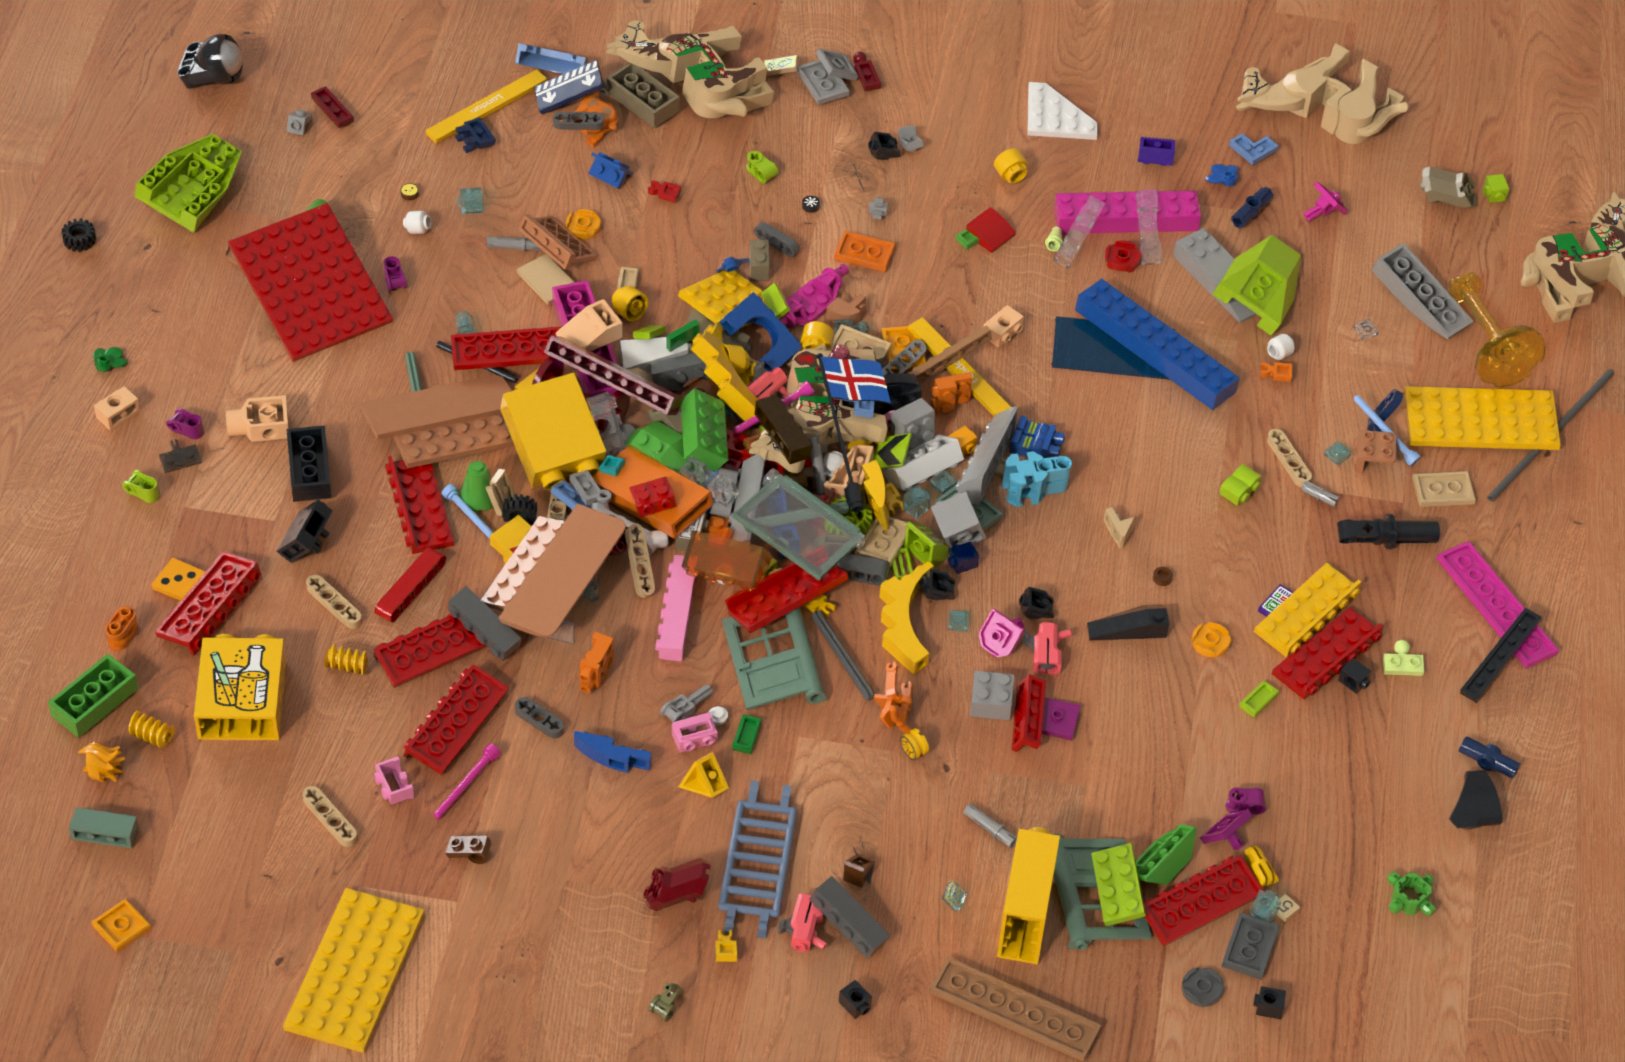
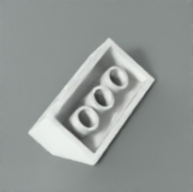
M938 434L930 441L907 451L904 466L881 469L888 482H892L896 489L906 491L911 489L912 485L927 481V478L932 475L941 474L946 468L957 466L958 462L964 460L958 439Z

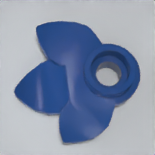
M1215 164L1211 166L1212 174L1205 177L1206 181L1214 184L1223 183L1224 186H1233L1238 180V168L1234 165L1226 167L1222 164Z
M729 257L724 260V263L716 270V273L724 270L725 272L734 271L742 264L749 263L750 259H734V257Z

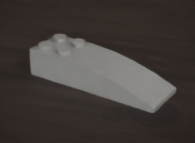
M1205 228L1175 243L1173 257L1212 295L1234 258ZM1213 296L1239 323L1258 315L1233 297L1226 305Z
M1404 243L1378 258L1373 266L1372 271L1391 293L1418 319L1444 338L1449 339L1474 322Z

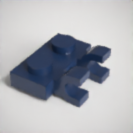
M480 117L464 122L463 127L455 128L458 133L455 135V139L458 142L464 141L466 145L463 146V150L466 153L473 151L476 146L482 149L496 143V139Z

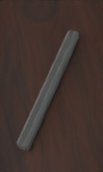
M819 610L812 614L813 621L865 700L870 701L874 699V690L823 613Z

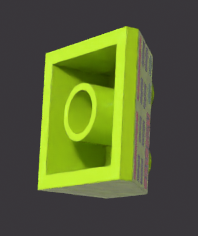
M910 521L906 523L904 547H908L911 554L923 564L929 561L934 567L947 559L949 546H947L944 540L939 539L931 529L925 527L922 523Z

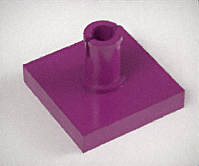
M1248 809L1226 814L1206 831L1200 839L1204 844L1227 839L1233 850H1238L1245 842L1236 830L1249 820L1252 814Z

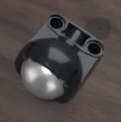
M216 34L210 36L204 42H193L186 48L177 74L188 89L212 82L218 84L232 83L241 76L243 68L242 53L232 36Z

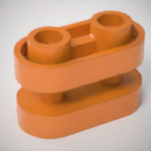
M129 606L119 608L106 625L105 631L110 649L115 651L123 650L137 632L138 624L133 608Z

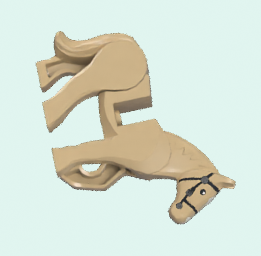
M1335 43L1329 57H1322L1304 66V68L1289 72L1285 78L1274 85H1270L1261 77L1258 68L1251 67L1247 69L1244 75L1242 96L1237 99L1241 103L1236 106V109L1238 111L1252 108L1290 111L1307 119L1323 104L1325 109L1321 127L1332 135L1335 134L1343 142L1358 144L1366 141L1369 136L1378 133L1396 115L1407 112L1409 104L1403 102V95L1388 87L1385 103L1376 107L1374 97L1378 66L1365 59L1362 60L1359 71L1360 86L1354 91L1339 80L1330 78L1338 69L1348 63L1350 55L1349 50Z

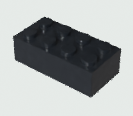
M325 425L287 429L293 502L332 498Z

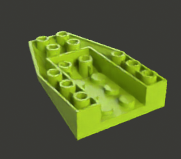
M212 133L167 153L137 181L134 197L194 233L227 192L242 151Z
M1271 235L1233 260L1212 295L1226 305L1232 297L1258 314L1261 319L1256 326L1272 335L1282 323L1295 299L1301 255Z

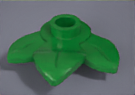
M111 347L107 350L98 348L93 352L94 365L101 372H107L111 370V367H123L128 361L121 358L123 350L118 347Z

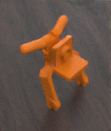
M896 662L892 663L893 667L888 663L886 665V695L875 694L873 698L882 708L880 719L885 726L892 728L896 723L901 731L909 734L912 728L905 724L907 712L911 711L914 686L911 682H908L909 686L907 688V685L903 683L901 685L902 693L898 694L896 686L899 666Z

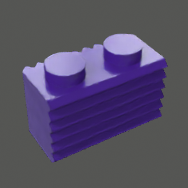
M1143 136L1140 138L1138 162L1173 166L1175 140L1154 139Z

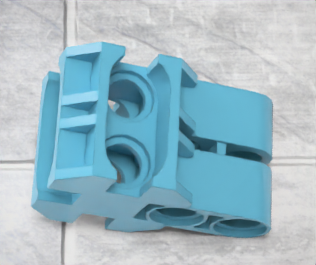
M1032 451L1026 453L1028 460L1020 461L1017 453L1011 454L1005 461L1002 487L1003 490L1008 489V494L1006 495L1007 502L1015 507L1023 506L1021 500L1023 498H1030L1031 504L1036 505L1040 503L1044 495L1062 493L1068 488L1072 461L1066 456L1043 458Z

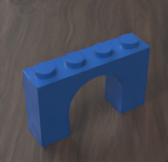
M754 292L719 322L730 337L748 323L759 324L768 331L772 340L771 349L759 360V362H765L764 369L768 372L774 368L781 367L802 348L799 340L788 331L786 325L779 321L774 312Z

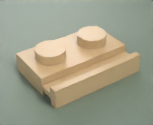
M498 469L490 481L491 485L486 486V491L496 514L502 516L504 500L508 499V496L513 497L515 493L506 471Z

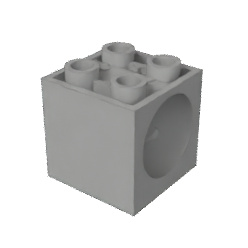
M966 491L956 493L952 498L938 501L935 505L931 506L951 553L987 538Z

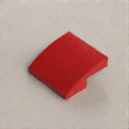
M991 207L966 225V230L979 239V245L991 253L1016 235L1010 224Z

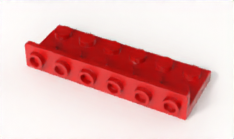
M562 327L451 335L454 371L542 364L550 357V355L544 353L550 336H556V332Z
M388 456V463L385 464L387 475H391V478H389L390 488L395 489V492H393L394 502L399 504V507H397L398 517L403 519L401 521L402 532L407 533V536H405L406 546L411 548L412 554L421 553L427 547L436 550L454 546L432 463L407 468L404 460L393 462L392 456Z
M823 547L802 557L817 569L829 559ZM793 562L725 600L729 615L751 634L849 579L847 573L836 565L819 581Z
M223 551L155 630L156 636L188 647L190 654L195 656L202 648V639L210 638L245 595L248 594L250 589L259 581L262 574L258 563Z
M1349 607L1273 669L1272 674L1305 700L1309 695L1313 696L1320 686L1328 684L1332 676L1340 674L1341 669L1352 658L1356 660L1357 656L1361 652L1365 653L1372 643H1377L1383 636L1384 625L1380 623L1374 626Z
M448 614L446 618L436 619L423 628H415L405 636L399 635L389 643L379 644L374 649L373 657L379 661L393 688L483 649L487 645L481 644L477 640L476 635L472 631L466 630L458 618Z
M474 664L469 669L465 668L459 677V682H454L451 685L447 697L443 696L437 704L438 708L435 711L431 710L428 714L427 722L424 725L420 724L415 731V737L413 739L409 738L403 747L405 749V758L411 755L442 775L508 692V686Z
M1239 855L1235 858L1230 856L1218 867L1216 864L1212 865L1206 870V873L1202 875L1197 873L1189 879L1190 881L1186 883L1181 881L1173 886L1172 890L1161 891L1156 895L1157 898L1144 900L1145 919L1164 947L1263 896L1265 891L1242 856Z

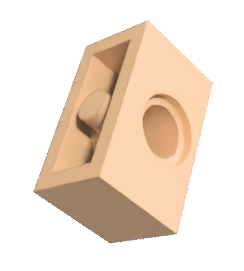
M1005 306L983 324V327L987 325L991 330L992 340L989 342L998 348L1004 343H1008L1011 337L1022 331L1024 316L1010 306Z
M125 386L94 405L96 418L109 430L140 411L138 398Z

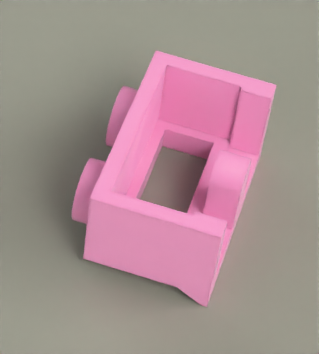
M710 712L672 722V736L679 753L717 743L718 732ZM706 724L707 730L693 733L696 731V726ZM688 729L692 733L682 736L681 731Z
M398 756L375 764L376 773L373 775L376 784H381L383 787L381 793L384 800H389L390 804L393 805L407 799H414L412 784L408 785L406 772L401 771ZM393 775L399 790L392 792L385 777Z

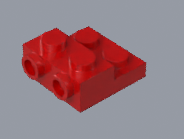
M666 476L629 487L639 517L677 507L672 488Z

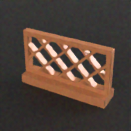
M530 214L523 216L518 230L563 269H570L573 263L597 260L598 255L554 217L533 218Z

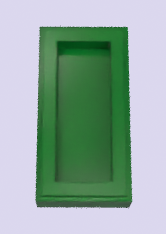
M695 319L666 336V348L671 352L694 339L700 333V323Z
M742 715L732 750L752 754L762 724L761 718Z

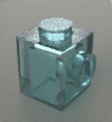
M481 188L460 189V196H457V207H461V214L483 213Z
M918 485L914 486L904 494V511L918 519L930 509L931 494Z
M1259 890L1250 910L1251 916L1273 923L1281 905V901L1277 897L1278 894L1270 890H1266V892Z

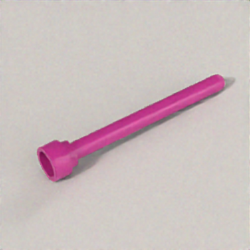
M808 380L801 384L802 386L799 387L798 391L781 400L785 406L796 401L800 396H812L815 394ZM755 415L733 429V433L739 434L760 421Z
M493 744L487 745L483 750L482 759L435 811L434 817L436 819H440L489 762L498 759L501 755L498 747Z

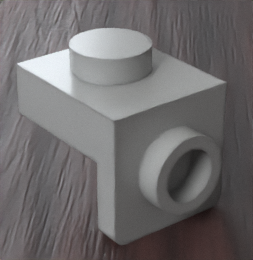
M297 109L289 114L287 132L303 135L305 125L311 121L312 114L306 113L307 111Z
M914 125L898 128L899 143L904 149L916 151L918 148L923 147V140L916 135Z

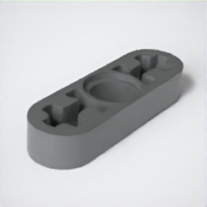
M557 112L553 115V126L561 130H599L604 126V117L601 113ZM576 119L583 120L581 123L574 122V120Z
M761 222L754 228V233L759 239L768 240L770 246L786 256L794 257L800 251L796 241L767 223Z
M522 697L515 702V713L517 716L550 738H559L563 735L564 724L562 720L529 698ZM536 715H543L545 717L542 721L534 719Z

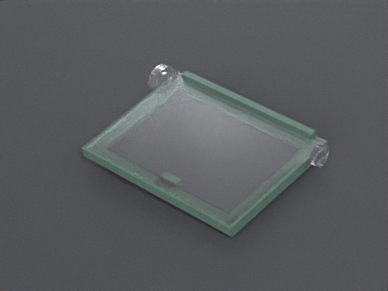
M774 468L764 477L762 483L765 486L733 513L732 516L819 581L855 547L860 549L866 541L864 539L865 535L859 532L860 528L791 478L779 474Z

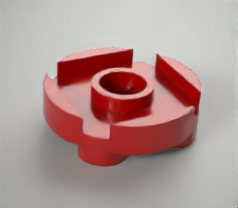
M1124 240L1115 241V244H1109L1105 250V261L1109 269L1131 273L1140 263L1141 251L1137 250L1132 242Z

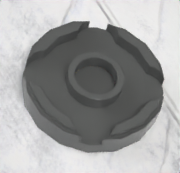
M1198 967L1186 973L1183 977L1181 989L1184 997L1195 1006L1208 1007L1219 1002L1223 995L1224 986L1223 980L1217 972L1210 968L1199 969Z

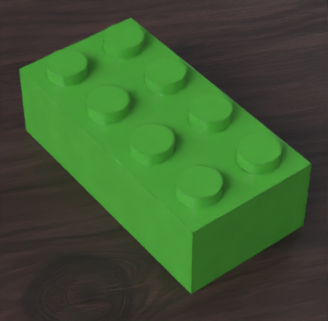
M694 388L684 397L681 404L684 459L715 472L728 461L725 404L720 399Z
M107 654L48 702L51 717L79 738L138 690L136 675L111 655Z

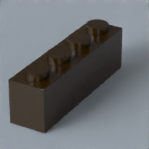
M776 394L756 400L754 414L788 463L793 464L809 459L811 449L813 448L812 442L805 436L802 427L798 426L795 422L793 415L788 412L784 402Z

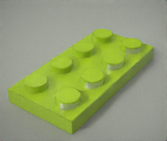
M1128 843L1091 853L1105 926L1145 917L1146 913L1132 844Z

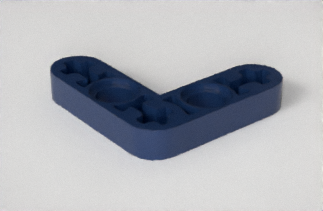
M1393 389L1373 410L1383 422L1400 405L1403 393ZM1369 417L1367 430L1382 432Z

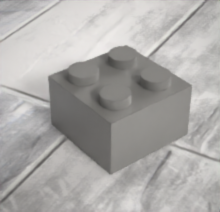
M922 398L891 412V436L912 434L908 451L935 438V410Z
M974 671L970 716L1010 720L1014 675Z

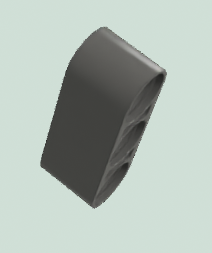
M847 554L837 564L847 573L850 581L881 585L887 580L890 570V564L887 561Z

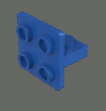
M592 152L591 156L595 157V160L588 174L618 189L621 188L627 174L633 175V172L629 171V166L601 152L598 155Z

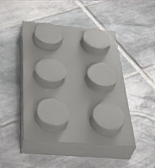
M820 60L798 66L797 74L818 105L849 96V89L840 77L829 75Z

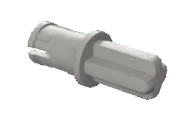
M1308 481L1304 482L1301 489L1303 492L1317 498V501L1321 500L1332 507H1335L1339 496L1324 490V487L1320 488Z

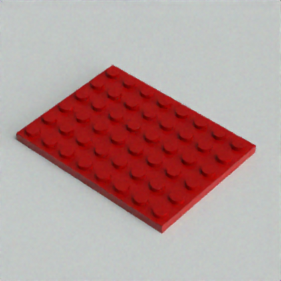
M328 203L228 241L233 255L292 362L393 322V317Z

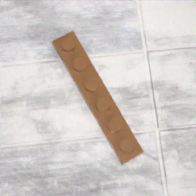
M987 325L976 329L973 334L963 337L955 345L945 348L942 353L929 358L921 366L914 367L909 374H915L919 384L992 340L991 330Z

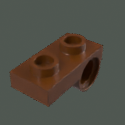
M451 836L445 854L448 858H468L475 864H484L491 847V840L488 836Z

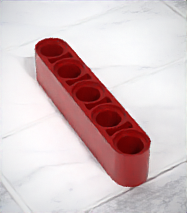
M427 547L379 600L374 613L391 623L395 622L443 568L447 557Z

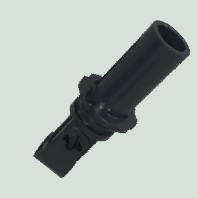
M1386 514L1384 520L1375 518L1373 521L1342 520L1337 522L1339 542L1342 544H1384L1386 549L1392 550L1395 547V543H1437L1440 538V526L1438 521L1395 520L1393 514Z

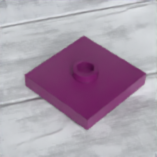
M1045 697L1042 734L1072 740L1080 705Z

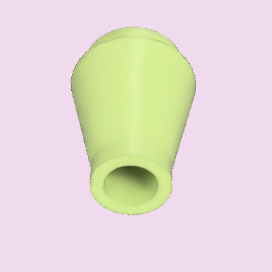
M1052 228L1045 241L1048 250L1055 252L1062 248L1061 228Z

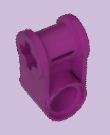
M394 256L387 257L383 262L388 292L395 288H407L405 275L399 259Z
M177 408L175 415L166 421V425L171 431L187 436L190 439H199L204 434L201 417L182 408Z
M1236 787L1229 791V799H1227L1225 807L1230 813L1248 809L1251 814L1259 815L1266 811L1263 789Z

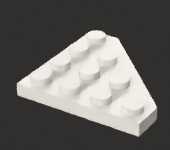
M1029 82L1027 135L1097 140V122L1047 83Z

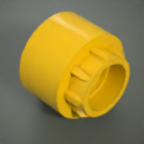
M1017 148L1005 150L994 161V167L1003 181L1012 184L1018 183L1028 174V162Z
M633 286L621 287L612 296L613 310L629 322L637 321L647 310L648 297Z
M814 321L807 323L804 326L800 340L802 350L815 349L820 345H825L827 349H831L834 331L829 325L822 322Z
M724 344L727 356L739 376L744 374L749 368V354L742 346Z

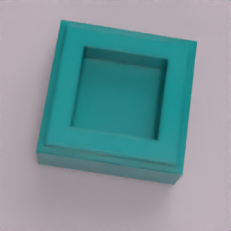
M608 455L600 465L599 470L602 473L617 476L626 464L625 459Z

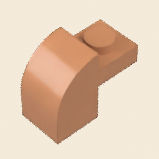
M860 293L850 303L837 297L827 306L826 320L839 327L841 324L848 327L858 325L861 314L866 310V296Z

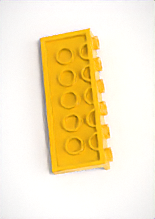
M1326 563L1255 627L1254 633L1287 658L1291 653L1300 648L1303 642L1311 639L1316 630L1319 632L1328 619L1331 621L1339 609L1343 610L1351 598L1355 599L1359 595L1362 581L1358 579L1353 583L1330 564Z

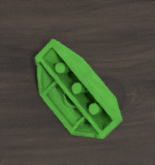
M657 420L633 430L622 444L623 447L630 446L682 476L691 465L690 461L684 459L683 435Z
M1179 824L1175 827V830L1169 831L1156 839L1136 860L1139 880L1166 885L1171 882L1192 859L1197 832L1196 827Z

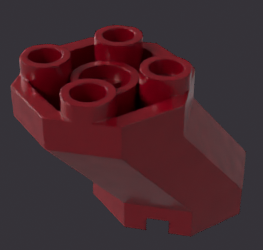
M699 858L670 869L661 866L660 869L655 868L651 875L652 882L649 887H646L643 898L647 899L646 905L648 908L658 911L684 901L695 903L697 901L695 897L700 898L709 880V875L705 873L706 869L710 870V863Z

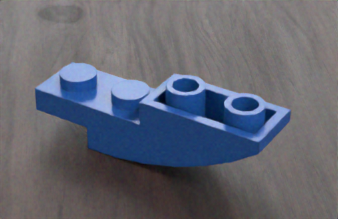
M584 731L574 732V746L595 762L626 773L629 772L630 767L650 770L652 752L614 745V738L605 735L600 736Z

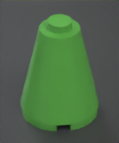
M474 461L468 466L460 492L461 499L474 512L484 509L488 511L493 508L486 491V486L491 485L492 477L486 464L481 461Z

